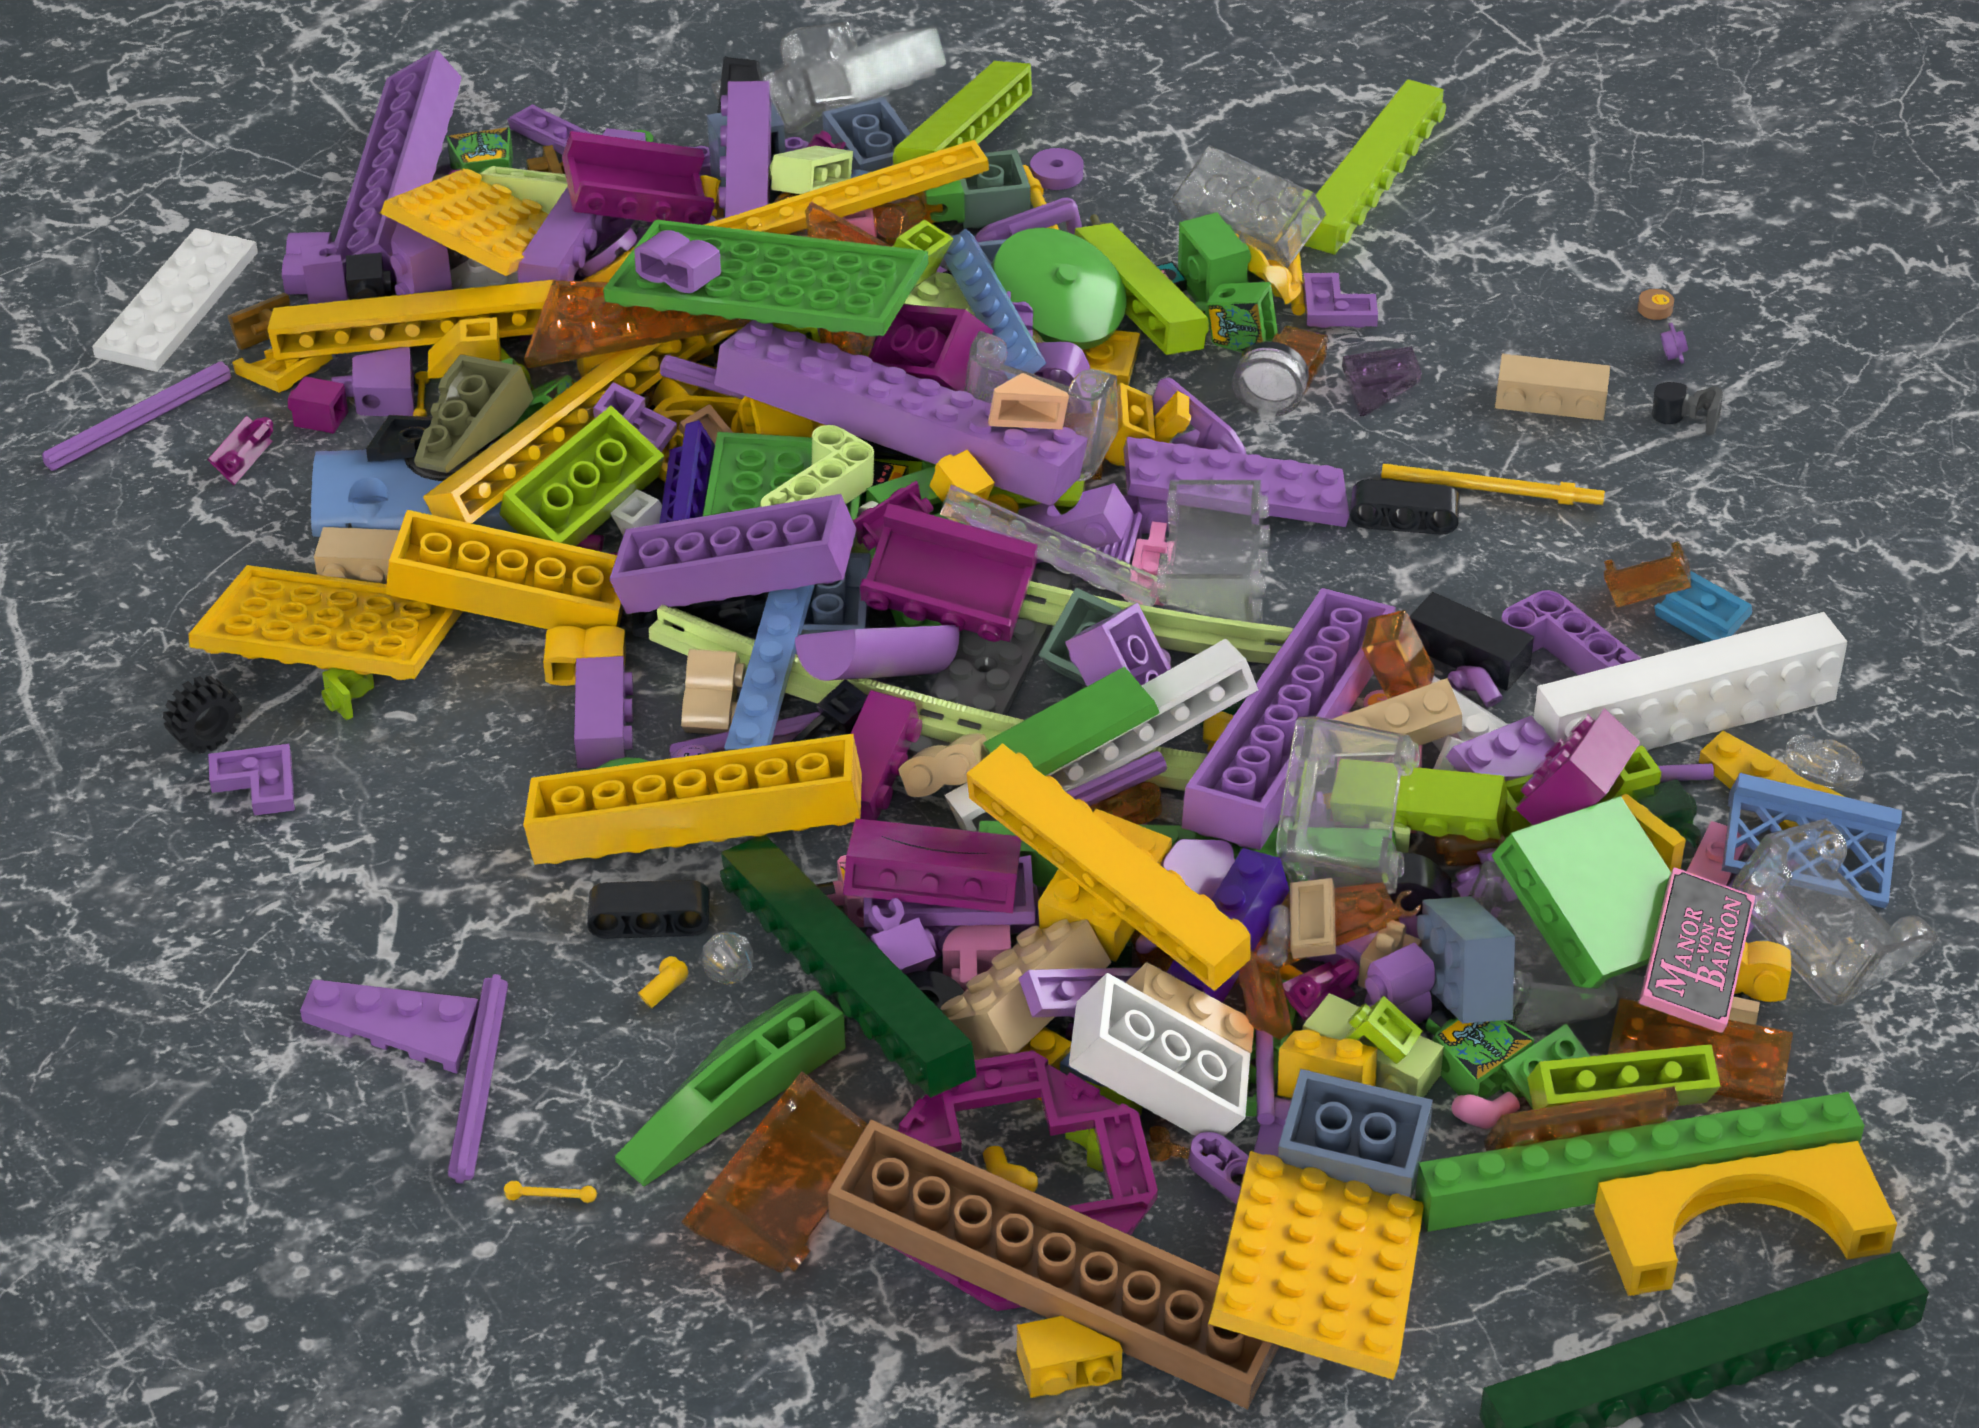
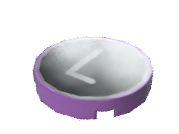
M627 227L595 247L594 250H591L585 259L584 266L577 271L580 277L591 276L615 260L614 258L622 251L621 247L624 251L630 249L637 241V235L632 228Z

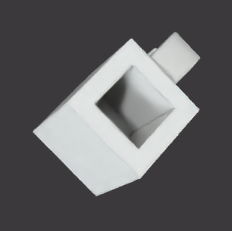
M637 489L610 514L624 536L626 529L659 524L662 504L659 499Z

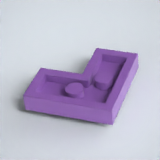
M1304 273L1303 289L1307 326L1321 328L1330 326H1352L1356 328L1377 326L1378 309L1376 294H1341L1339 273Z
M289 744L208 754L209 782L212 793L251 788L254 816L295 810L292 756Z

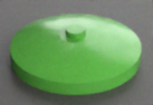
M1031 228L1020 231L1009 237L1001 245L991 263V267L1006 293L1007 291L1011 292V302H1026L1032 307L1033 340L1039 343L1070 342L1082 350L1094 348L1103 344L1114 334L1125 315L1127 305L1126 291L1114 265L1095 246L1069 232L1053 228Z

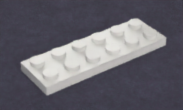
M195 228L92 346L95 358L158 372L258 253L256 241Z

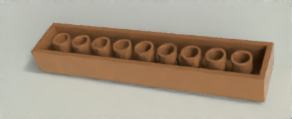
M874 1120L869 1121L828 1191L830 1219L1044 1317L1064 1316L1119 1342L1123 1353L1243 1408H1249L1280 1346L1208 1324L1219 1275Z

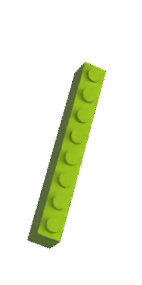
M993 61L896 146L893 153V164H899L972 140L979 144L1032 95L1031 64Z
M1409 79L1405 81L1299 215L1298 240L1300 245L1335 255L1344 243L1347 244L1350 241L1354 229L1358 225L1361 226L1363 224L1366 214L1371 207L1375 208L1381 194L1385 190L1388 191L1390 189L1393 179L1398 173L1403 172L1408 159L1417 154L1422 141L1428 139L1435 124L1443 120L1446 112V104L1443 103L1444 89Z

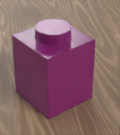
M304 376L296 389H293L288 397V408L292 411L294 426L334 434L349 412L344 383Z

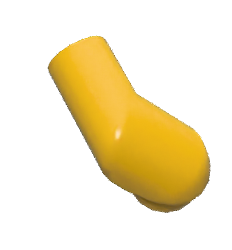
M990 1146L984 1150L983 1159L987 1172L1035 1192L1038 1186V1178L1034 1172L1028 1171L1023 1166L1008 1163L1005 1151L1001 1146Z

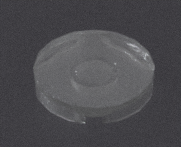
M1808 734L1795 736L1787 742L1783 753V761L1789 769L1800 777L1815 784L1837 789L1854 788L1861 782L1865 766H1861L1862 759L1849 747L1832 739L1824 738L1823 743L1814 742V736Z

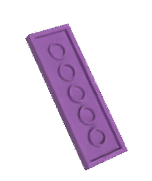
M1126 438L1124 460L1127 495L1346 527L1350 515L1343 469L1334 468L1329 465L1319 466L1299 463L1294 460L1266 458L1256 454L1246 455L1226 452L1221 449L1212 450L1192 447L1187 444L1158 442L1148 438Z

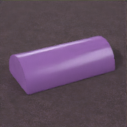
M956 625L872 628L804 634L795 637V645L798 658L804 669L814 678L823 681L932 675L945 670L955 658L959 645V627H956Z

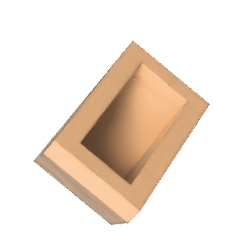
M1021 373L994 389L988 424L989 426L1062 430L1069 395L1063 390Z

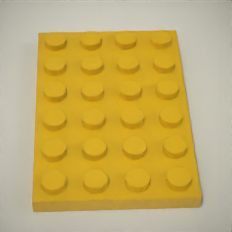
M469 169L459 170L387 199L380 212L504 276L517 271L519 262L524 258L522 253L549 215L541 210L542 206L537 202L529 199L520 200L512 196V191L507 187L499 184L490 185L481 180L482 176Z
M246 565L188 634L189 648L203 649L211 654L223 652L238 654L247 659L279 660L283 664L302 663L316 665V667L325 670L330 668L352 670L360 675L372 673L387 675L396 680L415 679L463 611L387 595V584Z
M1250 1151L1208 1324L1394 1380L1402 1348L1424 1209L1423 1203L1397 1193L1391 1196L1372 1191L1367 1184L1352 1180L1346 1183L1328 1177L1320 1169L1314 1167L1301 1169L1285 1164L1277 1156L1270 1154L1262 1155Z

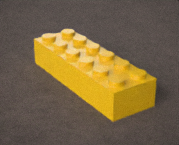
M411 510L406 511L388 563L387 595L544 629L558 626H574L584 630L596 626L619 627L624 610L610 581L617 555Z

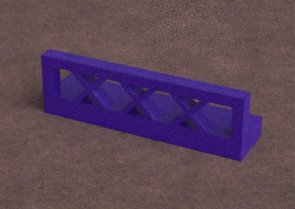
M700 420L687 423L685 425L683 446L670 449L659 524L703 517L715 445Z

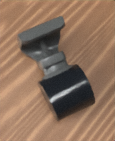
M1677 382L1661 383L1654 389L1652 416L1657 422L1676 424L1683 419L1685 414L1695 419L1698 410L1705 409L1707 411L1705 431L1706 434L1713 435L1720 421L1723 391L1717 386H1712L1696 391L1693 396H1689L1685 384Z

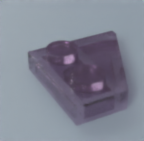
M1412 346L1343 356L1342 368L1360 416H1366L1420 383L1422 371Z

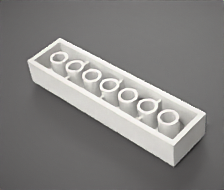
M1825 612L1539 685L1537 687L1534 719L1556 743L1561 738L1565 741L1573 734L1571 730L1584 716L1589 714L1594 718L1605 708L1640 741L1638 746L1643 745L1648 751L1653 748L1682 742L1687 739L1836 700L1848 641Z

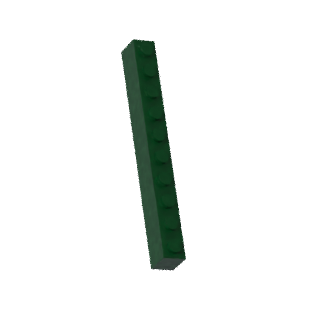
M766 835L755 837L721 852L724 869L720 870V878L728 893L733 892L740 899L746 912L754 913L763 929L767 933L772 932L777 937L783 950L787 954L792 953L799 960L803 971L807 975L812 974L819 981L823 992L827 996L832 995L840 1003L844 1014L848 1018L853 1017L861 1025L865 1036L869 1040L874 1039L882 1047L887 1059L890 1062L895 1061L904 1070L907 1079L912 1085L917 1084L931 1098L977 1077L972 1041Z
M1898 1251L1484 1387L1479 1417L1486 1428L1617 1427L1628 1419L1649 1412H1662L1672 1404L1690 1398L1701 1399L1714 1390L1732 1384L1742 1385L1756 1376L1774 1370L1784 1371L1791 1368L1795 1363L1816 1356L1826 1357L1837 1349L1855 1343H1868L1879 1335L1897 1329L1907 1330L1922 1321L1929 1292L1901 1252Z

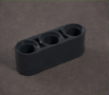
M1365 479L1353 486L1350 520L1354 525L1364 529L1438 535L1449 534L1459 524L1460 496L1456 489L1447 485Z
M695 880L599 883L593 886L589 892L587 928L594 936L606 939L700 935L707 930L709 925L710 891L704 883Z

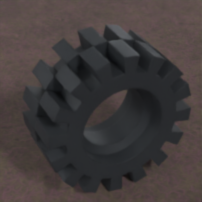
M201 676L195 677L194 685L187 681L182 684L185 690L181 693L177 689L172 695L176 699L175 701H167L165 706L170 711L163 712V719L167 721L164 723L165 728L184 748L192 753L197 751L201 754L206 752V747L210 751L216 750V743L218 741L224 745L228 741L225 737L228 732L234 735L237 729L233 724L241 722L242 717L238 713L243 711L242 706L239 704L240 700L217 678L214 679L212 676H206L204 680ZM209 708L205 716L202 717L200 720L196 721L198 717Z

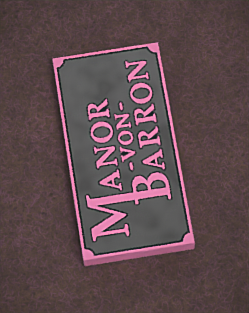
M1674 867L1669 876L1639 1004L1723 1033L1728 1023L1755 896Z

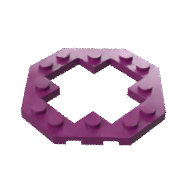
M1033 1050L975 1060L977 1077L930 1098L926 1094L922 1099L919 1098L899 1123L898 1132L945 1153L962 1151V1141L955 1112L1041 1097L1050 1136L1093 1128L1095 1131L1111 1199L1069 1206L1070 1209L1131 1236L1157 1200L1158 1189L1139 1113L1124 1103L1119 1106L1100 1095V1089L1072 1073L1066 1075L1048 1064V1059ZM894 1248L995 1311L1022 1307Z

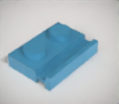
M1690 570L1665 594V599L1662 603L1655 605V616L1703 643L1732 636L1752 614V605Z

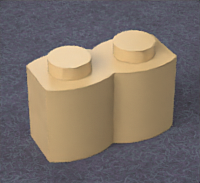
M689 649L681 727L685 732L718 734L730 730L737 706V689L742 687L746 674V664L740 663L737 652Z
M967 734L959 737L948 746L937 745L925 748L903 763L898 771L908 796L924 797L935 793L945 784L961 785L967 783L966 773L988 756L983 745L987 741L985 735Z

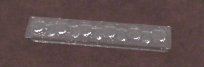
M951 484L940 511V515L947 517L948 520L1038 544L1037 558L1052 564L1062 573H1072L1088 580L1092 586L1098 589H1108L1123 596L1129 603L1138 602L1140 605L1153 607L1156 602L1161 578Z

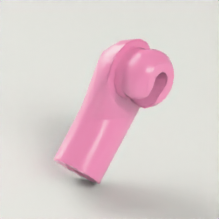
M1506 1092L1493 1101L1467 1094L1457 1096L1452 1102L1451 1109L1454 1116L1463 1122L1482 1129H1489L1519 1111L1520 1104L1516 1096L1511 1092Z

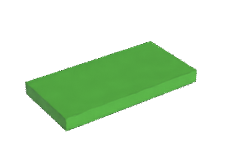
M1124 666L985 741L983 745L989 755L1003 743L1013 752L1025 755L1032 766L1046 776L1151 719L1160 712L1155 701Z

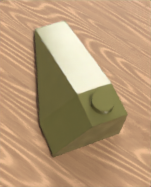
M460 354L440 381L438 387L440 396L438 402L433 403L430 411L433 418L430 427L426 428L423 432L414 459L416 467L448 473L513 426L534 399L522 367Z

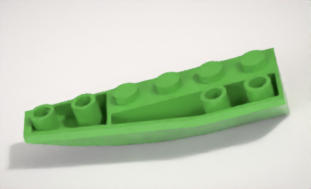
M816 990L786 997L722 1040L615 1156L616 1163L645 1187L844 1050V1013Z

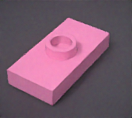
M1714 821L1710 822L1686 872L1725 886L1730 884L1734 873L1722 871L1727 833L1726 825ZM1747 843L1735 848L1734 860L1741 861L1748 846Z

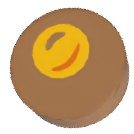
M1648 289L1640 294L1638 311L1644 317L1652 320H1662L1672 314L1674 297L1669 292L1661 289Z

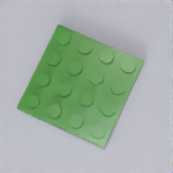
M717 432L703 516L760 507L761 500L765 495L812 465V438ZM861 494L846 504L852 520L858 518ZM856 533L852 547H855Z

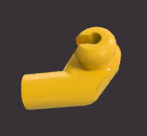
M674 956L666 957L659 965L660 973L638 992L640 998L651 1009L685 982L688 977V968L685 962L679 961Z

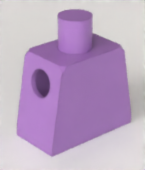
M399 347L356 355L352 358V375L337 376L331 379L333 382L344 383L346 397H354L356 413L360 416H413V411L415 410L414 372L410 347Z

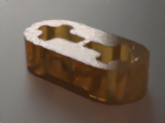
M1141 782L1089 807L1092 812L1095 809H1099L1134 824H1144L1157 818L1162 813L1163 804L1160 788L1151 782Z

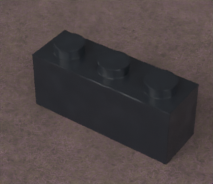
M1432 592L1408 618L1407 647L1456 669L1464 665L1482 667L1489 673L1495 685L1503 690L1508 691L1531 665L1534 636L1437 593Z

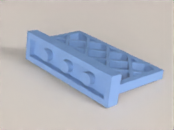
M1739 773L1729 792L1727 806L1730 807L1722 871L1886 908L1889 903L1896 831L1901 825L1902 810ZM1740 809L1755 812L1763 821V824L1750 831L1739 818ZM1784 820L1796 822L1804 833L1790 840L1778 824ZM1768 829L1782 845L1769 854L1755 838ZM1825 829L1837 831L1845 842L1831 850L1818 833ZM1866 838L1884 842L1883 853L1872 859L1859 842ZM1808 839L1813 842L1822 854V856L1810 863L1796 847ZM1747 843L1759 859L1753 863L1734 860L1735 848ZM1849 848L1863 863L1862 866L1852 872H1849L1837 857V855ZM1788 852L1800 869L1793 873L1782 871L1773 859ZM1828 861L1841 878L1835 882L1824 881L1814 869ZM1869 871L1879 883L1878 893L1864 890L1855 878Z

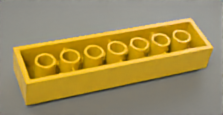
M847 734L532 777L523 825L534 865L544 863L559 864L566 860L581 858L597 859L611 854L640 853L648 849L663 847L679 848L692 843L722 842L729 838L744 836L760 837L768 833L789 830L803 831L818 826H842L855 822V818H861L862 772L854 735Z

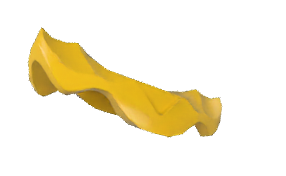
M1247 244L1251 254L1248 270L1265 282H1271L1274 296L1282 298L1285 305L1291 303L1301 292L1302 287L1300 283H1292L1293 276L1291 271L1276 260H1267L1260 250Z

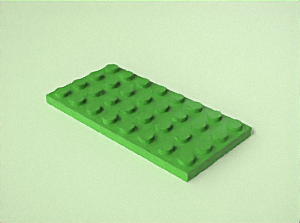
M655 220L604 287L603 292L605 302L617 303L623 307L642 306L650 307L657 311L675 310L687 312L691 315H716L729 320L741 318L756 320L762 324L782 323L790 324L796 328L814 327L827 329L830 332L847 331L862 333L868 337L884 336L928 265V251ZM661 231H676L690 241L701 240L715 246L720 251L721 274L695 292L683 293L673 289L666 282H651L637 274L634 249Z

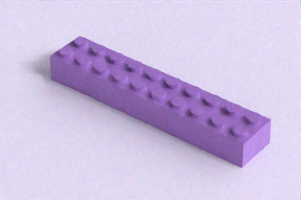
M437 49L386 79L334 242L337 252L331 254L341 255L348 299L346 255L382 252L384 271L390 270L392 282L397 281L390 258L393 256L391 239L398 222L381 214V209L385 200L432 182L433 175L436 172L437 161L442 152V144L448 132L447 127L453 114V106L458 96V89L462 79Z
M752 320L722 343L719 348L714 385L824 425L838 426L857 437L935 465L946 455L952 454L955 456L968 450L995 482L994 486L1052 506L1080 478L1088 438L1076 434L1070 428L1063 427L1061 430L989 426L988 419L991 403L976 399L968 392L954 391L942 387L934 380L906 374L901 368L877 364L867 356L846 353L839 350L833 344L815 342L807 339L802 333L787 332L773 327L772 323L762 324Z
M1325 588L1319 591L1256 683L1258 691L1247 696L1186 785L1181 828L1197 832L1202 836L1233 842L1244 848L1261 850L1333 737L1332 719L1341 716L1343 711H1350L1391 647L1396 607Z

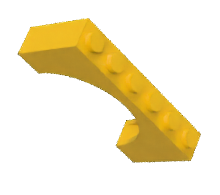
M1858 1141L1840 1144L1830 1143L1822 1147L1797 1151L1787 1150L1778 1154L1754 1158L1744 1157L1735 1161L1701 1164L1692 1168L1658 1171L1653 1174L1630 1178H1614L1609 1181L1599 1182L1594 1213L1628 1296L1672 1289L1678 1262L1673 1240L1682 1227L1690 1220L1707 1210L1719 1206L1736 1203H1758L1776 1206L1799 1214L1824 1230L1836 1242L1847 1260L1890 1253L1897 1227L1894 1215Z

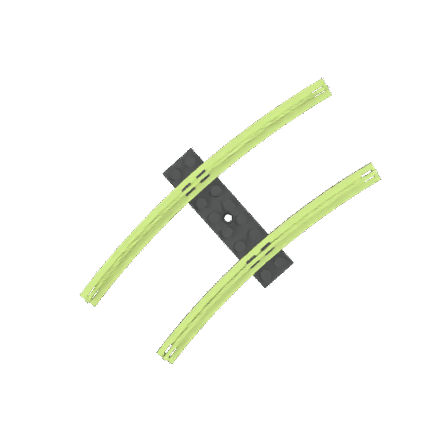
M856 538L855 547H852L851 553H870L863 543L859 545ZM1035 568L1011 641L1000 640L998 642H991L981 638L978 633L963 629L959 636V645L955 658L945 670L939 673L928 695L869 678L848 679L847 681L866 695L872 690L915 702L919 719L922 720V731L918 741L911 743L907 752V760L925 748L937 745L948 746L959 737L967 734H984L986 740H989L1024 721L1023 719L1006 715L1052 626H1055L1074 592L1071 591L1072 577ZM1096 596L1121 609L1135 604ZM1139 604L1161 648L1199 654L1218 642L1227 639L1247 661L1270 664L1282 646L1267 645L1266 642L1284 644L1294 629L1291 627L1209 617ZM661 605L657 609L658 619L649 627V640L687 656L689 649L737 652L740 663L746 664L747 671L755 643L754 639L674 607L668 608L666 605ZM673 625L678 626V627L684 629V632H682V631H680V630H678V629H675V628H673L672 626H673ZM795 654L785 693L818 704L843 680L823 681L814 678L804 669L798 655ZM1158 746L1135 760L1158 751L1166 761L1167 770L1140 784L1185 791L1186 785L1208 754Z

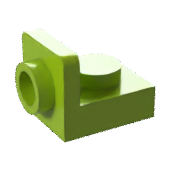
M330 668L322 672L324 690H322L321 695L327 708L332 712L337 710L346 720L353 718L351 699L362 697L374 688L373 673L360 675L352 670Z
M1383 996L1371 1007L1364 1003L1354 1012L1348 1020L1352 1028L1344 1039L1358 1040L1364 1035L1395 1064H1398L1407 1056L1423 1031Z

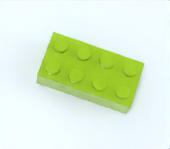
M609 406L506 491L503 495L499 515L519 534L577 546L611 517L610 513L635 490L642 491L659 476L665 455L615 408Z

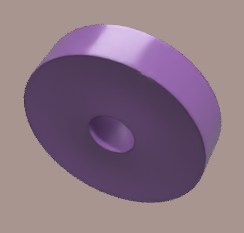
M1050 148L1042 150L1032 157L1030 171L1033 177L1040 181L1043 188L1063 190L1074 187L1081 182L1084 174V162L1082 157L1074 151L1063 148Z

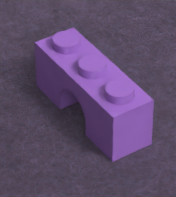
M1115 483L1082 492L1077 505L1063 515H1060L1054 504L1049 506L1041 503L1020 509L1009 537L1038 544L1037 563L1122 541L1133 510Z

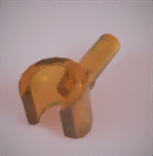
M1404 891L1398 895L1394 906L1366 924L1367 929L1373 933L1400 916L1411 918L1420 911L1421 905L1411 912L1403 910L1400 905L1401 899L1412 893V891Z
M1153 1126L1149 1129L1151 1141H1146L1151 1160L1162 1162L1171 1156L1184 1159L1189 1158L1190 1148L1172 1143L1168 1129L1162 1126Z

